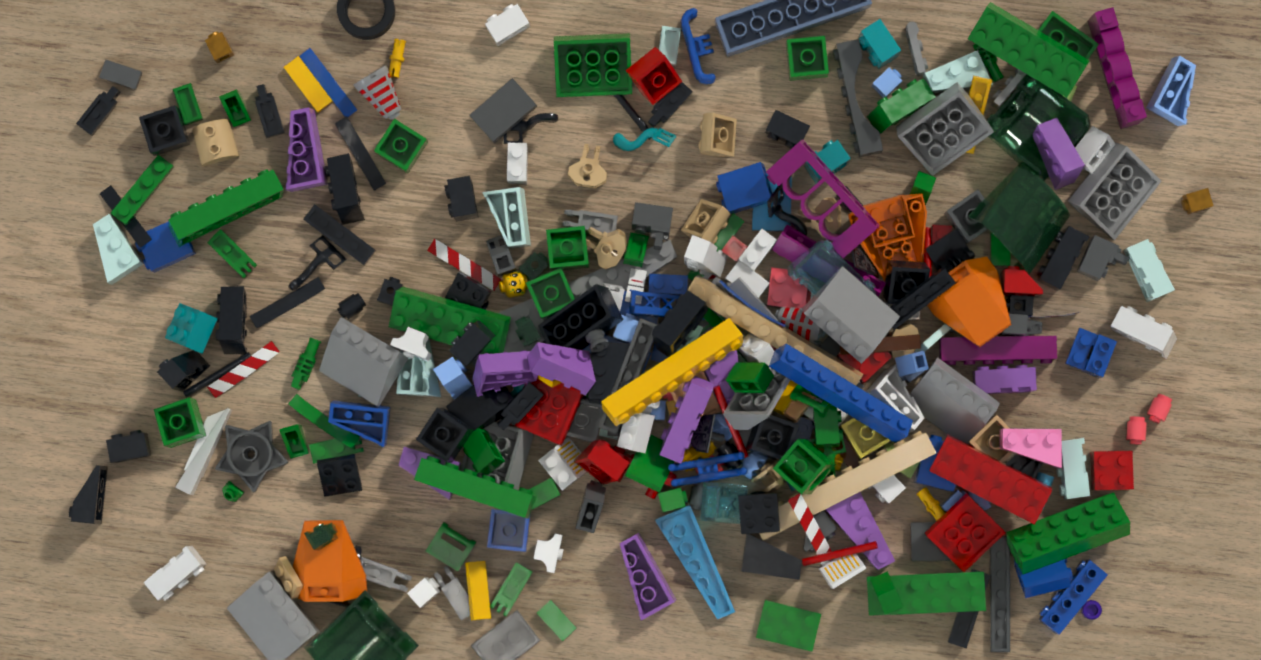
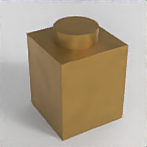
M214 32L205 40L217 64L234 56L222 32Z
M1208 188L1182 196L1183 200H1181L1183 210L1187 211L1188 215L1214 206Z

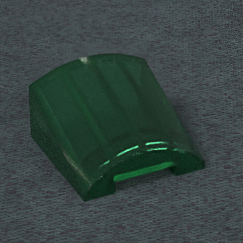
M1027 74L1017 84V89L997 112L987 118V122L994 130V133L988 137L1041 184L1049 178V174L1037 144L1033 139V132L1037 125L1058 118L1074 147L1081 141L1085 133L1088 132L1091 125L1087 113L1063 95Z
M1020 162L968 217L982 223L1017 259L1018 262L1014 266H1018L1019 270H1025L1030 275L1070 214L1056 193L1023 162Z
M364 590L304 648L314 660H405L419 645L406 632H403L378 606V603Z

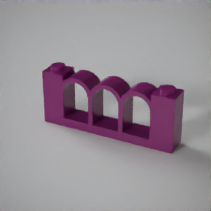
M1114 7L1095 12L1087 22L1093 40L1099 44L1096 48L1119 127L1124 129L1138 125L1147 118L1142 99H1140L1137 83L1133 77L1129 57L1125 52L1124 41L1118 27L1119 24Z
M803 139L766 171L768 174L767 178L772 184H777L778 186L782 184L783 190L788 197L794 200H801V210L807 218L819 220V231L826 239L833 241L830 244L832 246L831 249L838 257L844 258L880 226ZM808 161L822 179L808 192L799 194L790 187V177ZM826 182L840 197V200L826 212L817 214L809 209L808 197L820 185ZM844 202L858 220L841 234L831 233L826 227V217Z

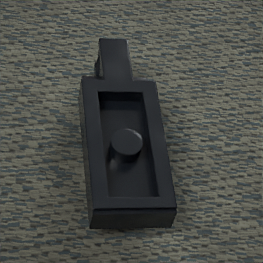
M681 82L655 104L651 111L654 115L650 118L648 124L654 128L660 121L663 123L666 120L668 121L693 91Z
M264 84L256 86L259 96L255 97V103L266 138L284 134L285 131L272 92L267 93Z
M112 86L107 93L104 91L102 94H99L76 124L93 136L116 107L115 105L118 103L116 98L121 92Z
M528 381L501 412L503 417L497 423L498 426L505 430L510 423L513 426L519 423L544 394Z

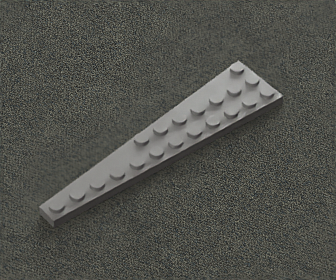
M669 239L662 242L661 250H655L654 246L646 249L642 267L623 264V259L616 266L608 269H599L568 284L575 299L595 284L601 286L603 283L622 286L626 291L631 268L647 271L646 277H648L649 274L656 272L676 259L677 255ZM533 298L499 312V314L511 317L504 352L531 351L537 342L542 343L544 341L538 325L548 318L541 319ZM478 356L473 360L474 367L476 366Z

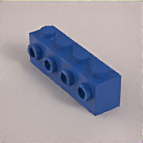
M1082 560L1076 567V574L1073 576V579H1070V587L1063 589L1061 592L1058 590L1051 598L1053 602L1050 606L1046 605L1039 613L1041 615L1039 620L1058 635L1061 634L1108 576L1106 572L1091 560Z

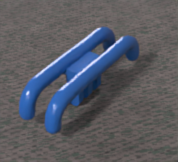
M691 8L683 14L681 19V28L694 75L700 83L712 84L715 82L716 76L714 74H704L698 58L714 53L713 49H705L712 46V42H703V40L710 39L709 34L693 38L689 21L697 17V9Z
M738 452L686 461L681 464H670L668 469L671 472L697 468L699 474L697 476L673 479L671 485L678 487L746 475L747 469L745 467L718 472L717 464L742 460L745 454Z

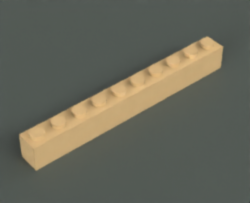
M697 275L689 286L688 291L705 301L707 307L727 319L730 318L733 323L778 349L784 344H788L856 386L862 378L863 373L790 329L765 318L735 296L700 275Z
M920 430L910 435L911 440L904 442L902 439L893 444V449L887 451L885 448L876 453L877 457L871 460L867 457L858 462L859 466L855 468L849 466L841 470L842 475L835 477L833 474L825 478V483L818 486L812 494H802L812 515L936 454L927 433L922 434ZM798 492V493H795L794 495L790 496L789 498L794 497L795 495L799 494V492ZM778 502L781 532L800 521L789 502ZM767 532L759 534L762 540H765L779 532Z

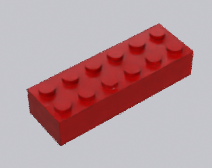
M948 434L929 470L1034 525L1053 490L1052 487Z

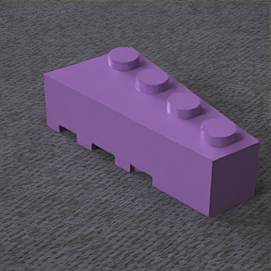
M308 107L291 111L286 190L294 192L328 185L315 110Z
M695 375L693 379L685 382L682 389L684 391L683 397H678L675 404L677 410L675 413H671L668 419L670 425L668 429L664 428L660 437L663 440L660 451L661 456L680 464L682 463L685 448L688 449L693 436L692 431L697 429L701 418L700 414L702 415L706 408L714 383Z
M860 492L825 509L827 514L830 515L855 546L873 541L877 542L878 549L861 552L876 570L895 562Z
M637 533L621 542V551L639 610L640 620L642 621L674 603L677 599L641 535Z

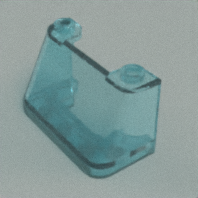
M827 239L825 241L819 240L787 267L788 275L794 281L799 278V283L803 284L814 295L841 266L845 267L876 295L874 290L876 286L869 279L865 280L839 256L833 250L834 246Z

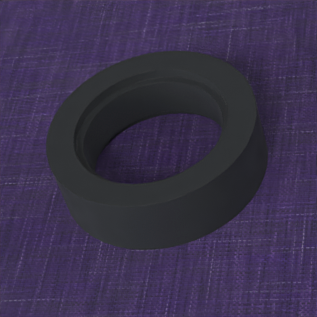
M338 0L337 15L343 28L350 35L362 40H371L384 35L390 29L395 18V5L393 0H382L385 8L384 15L378 24L369 28L358 27L350 21L348 6L351 0Z

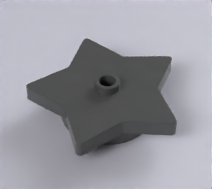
M271 421L265 422L251 430L226 425L227 451L215 469L238 474L251 491L256 492L268 471L286 465L289 461L273 445ZM252 450L255 452L254 458H250L248 455Z

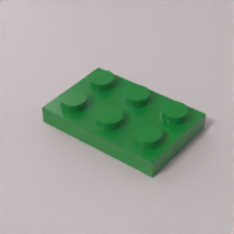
M765 600L756 638L812 652L821 614Z

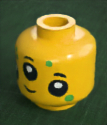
M519 271L504 274L502 281L499 282L500 292L504 293L508 298L524 295L528 289L526 284L528 282L527 277Z

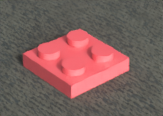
M771 267L767 306L803 308L806 305L809 272Z

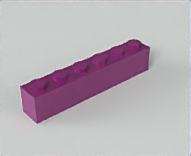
M786 225L772 248V251L776 252L779 256L786 258L824 282H827L843 266L876 296L880 295L886 284L875 276L855 268L853 263L841 256H836L833 251L789 225Z
M1057 336L994 337L981 347H978L965 337L940 338L939 359L947 365H956V362H964V365H975V361H983V365H993L994 361H1002V364H1014V361H1021V364H1033V360H1040L1041 364H1050L1052 360L1057 359Z

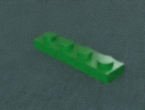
M157 155L112 210L111 215L127 226L172 171L174 166L160 155Z

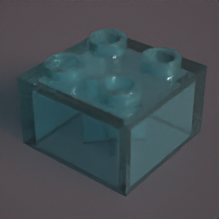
M703 482L701 521L740 524L738 495L747 494L748 486Z

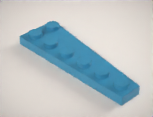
M688 505L655 519L716 618L720 619L734 613L735 610L691 506Z

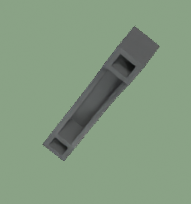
M859 39L837 43L833 50L834 60H838L839 63L837 74L838 78L843 81V86L841 87L842 96L847 99L848 105H845L846 115L850 116L852 122L849 124L851 135L854 134L856 142H853L854 151L859 154V158L882 153L883 147L880 133L864 117L856 99L855 78L858 66L863 58Z

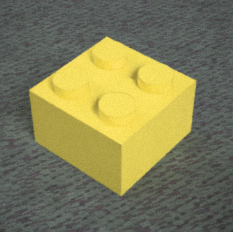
M855 418L839 426L859 459L891 441Z

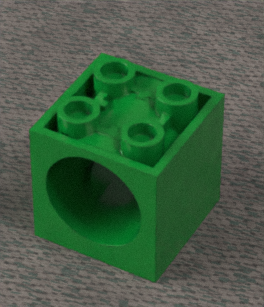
M585 226L546 230L551 272L562 268L563 271L589 268Z
M797 439L773 469L802 495L812 494L836 464L808 439Z

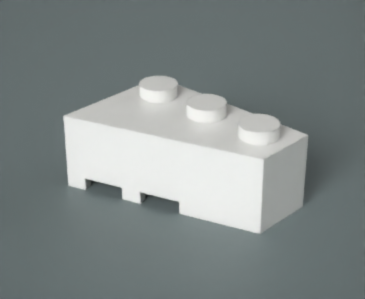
M692 235L684 255V264L687 265L689 270L698 272L699 269L721 277L728 256L722 254L723 251L721 250L717 252L718 247L710 241Z
M1121 306L1111 324L1112 330L1134 342L1137 341L1145 345V348L1149 350L1153 349L1162 353L1161 356L1167 359L1177 340L1174 330H1172L1173 327L1164 322L1159 324L1155 322L1153 317L1147 314L1142 316L1137 313L1136 309L1127 306V308Z
M895 364L884 370L866 392L912 419L910 433L919 426L924 416L914 397L909 395L906 389L907 384L905 380L902 381L899 377L897 365Z
M193 546L184 547L182 549L183 552L170 559L169 563L157 570L144 582L158 601L162 599L164 601L168 600L174 595L173 590L177 587L183 588L189 583L188 579L192 575L196 577L204 571L203 567L206 565V562Z

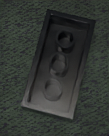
M595 284L538 325L546 344L582 350L590 344L585 339L589 332L595 329H602L606 333L623 321V318L609 288Z

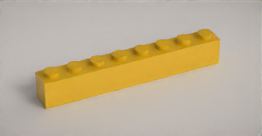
M730 318L726 319L602 400L604 412L615 426L626 423L634 414L643 412L648 405L661 400L663 395L675 391L683 382L690 381L694 375L700 371L707 370L715 361H720L732 350L739 349L743 343V334Z

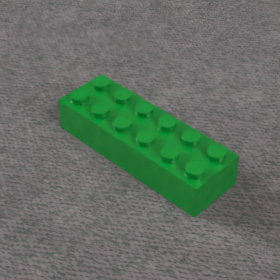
M991 2L985 8L968 37V40L1066 98L1089 63L1088 59Z
M263 170L257 174L258 177L252 180L247 178L241 181V185L235 188L230 186L224 189L223 193L218 196L214 194L205 199L206 202L201 204L194 203L188 207L187 211L182 213L178 211L170 215L168 227L178 246L181 247L283 198L284 189L274 170Z
M401 287L395 293L388 327L404 332L410 327L425 333L429 337L428 339L452 345L451 342L458 335L462 337L465 333L463 329L470 322L474 323L480 320L496 335L482 350L481 354H495L504 352L511 317L407 287Z
M427 456V459L421 458L414 478L415 481L529 519L536 496L532 495L533 491L522 487L518 491L513 489V484L504 481L498 484L495 483V478L483 475L482 478L477 477L478 472L464 468V471L458 470L459 466L448 462L442 465L440 464L441 460L431 456Z
M1113 492L1036 521L1035 525L1030 523L1006 532L1007 545L1024 575L1130 535L1131 522Z
M984 572L890 576L903 608L887 615L986 611ZM875 576L867 577L869 616L885 615L870 581Z

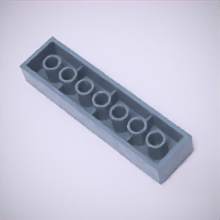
M765 0L716 17L715 25L726 56L730 57L869 9L872 2L871 0Z

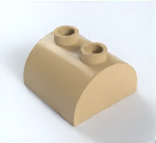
M716 113L703 114V121L700 123L702 134L698 144L700 153L709 156L734 157L737 119Z
M219 119L209 121L192 128L202 167L239 157L230 120Z
M701 199L681 231L690 238L694 235L715 244L718 239L717 234L728 224L727 219L730 216V212L722 205Z
M995 415L968 441L970 446L1001 462H1004L1012 454L1000 449V429L1010 428L998 415Z

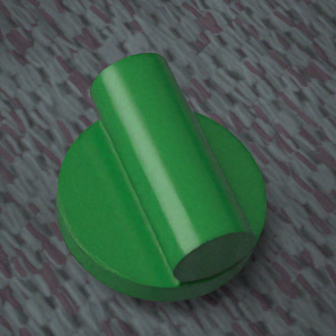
M228 481L222 488L225 499L236 502L244 494L231 481Z

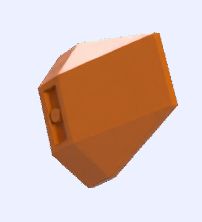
M922 193L898 195L863 205L880 226L860 245L884 281L888 260L923 262L927 210ZM853 212L848 214L850 225H852L858 218Z
M987 256L965 260L948 272L956 283L927 305L936 318L978 347L983 346L1012 325L998 271Z
M304 521L293 563V569L303 584L297 599L304 602H344L366 596V574L344 521Z

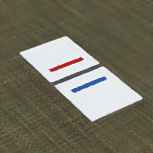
M631 268L625 298L626 302H630L631 291L643 292L647 271ZM636 296L635 303L641 304L642 296Z

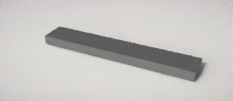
M1002 536L990 547V652H1010V549L1007 545V536Z

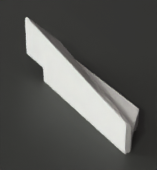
M227 408L206 418L204 428L207 436L197 439L184 468L185 473L175 488L189 495H194L201 478L205 474L232 409Z

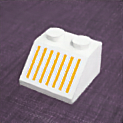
M569 437L564 440L562 446L557 445L538 460L562 491L586 473L584 469L574 462L581 454V451Z
M857 554L821 562L822 566L819 568L832 589L866 569Z

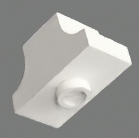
M410 327L407 328L402 337L393 338L390 344L393 348L402 351L404 356L414 359L415 356L429 362L432 355L426 350V342L429 337L425 333Z
M555 534L549 541L537 540L534 559L543 561L547 567V572L555 573L557 560L562 559L564 549H560L563 535Z

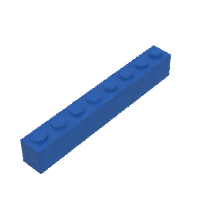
M784 344L774 351L769 367L894 443L908 437L913 422L912 419L788 344Z

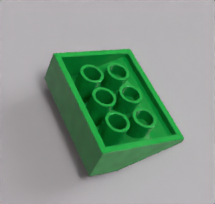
M630 33L554 36L556 97L632 94V79L626 72L631 66Z

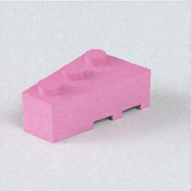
M1000 429V449L1055 468H1062V429Z

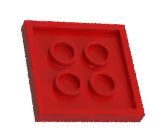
M537 377V381L531 383L544 395L522 420L514 426L562 446L583 394L580 393L581 390L574 387H564V383L550 387Z
M966 493L925 532V535L965 572L1006 532Z

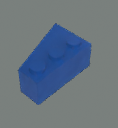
M333 400L330 403L328 422L385 447L387 445L390 407Z

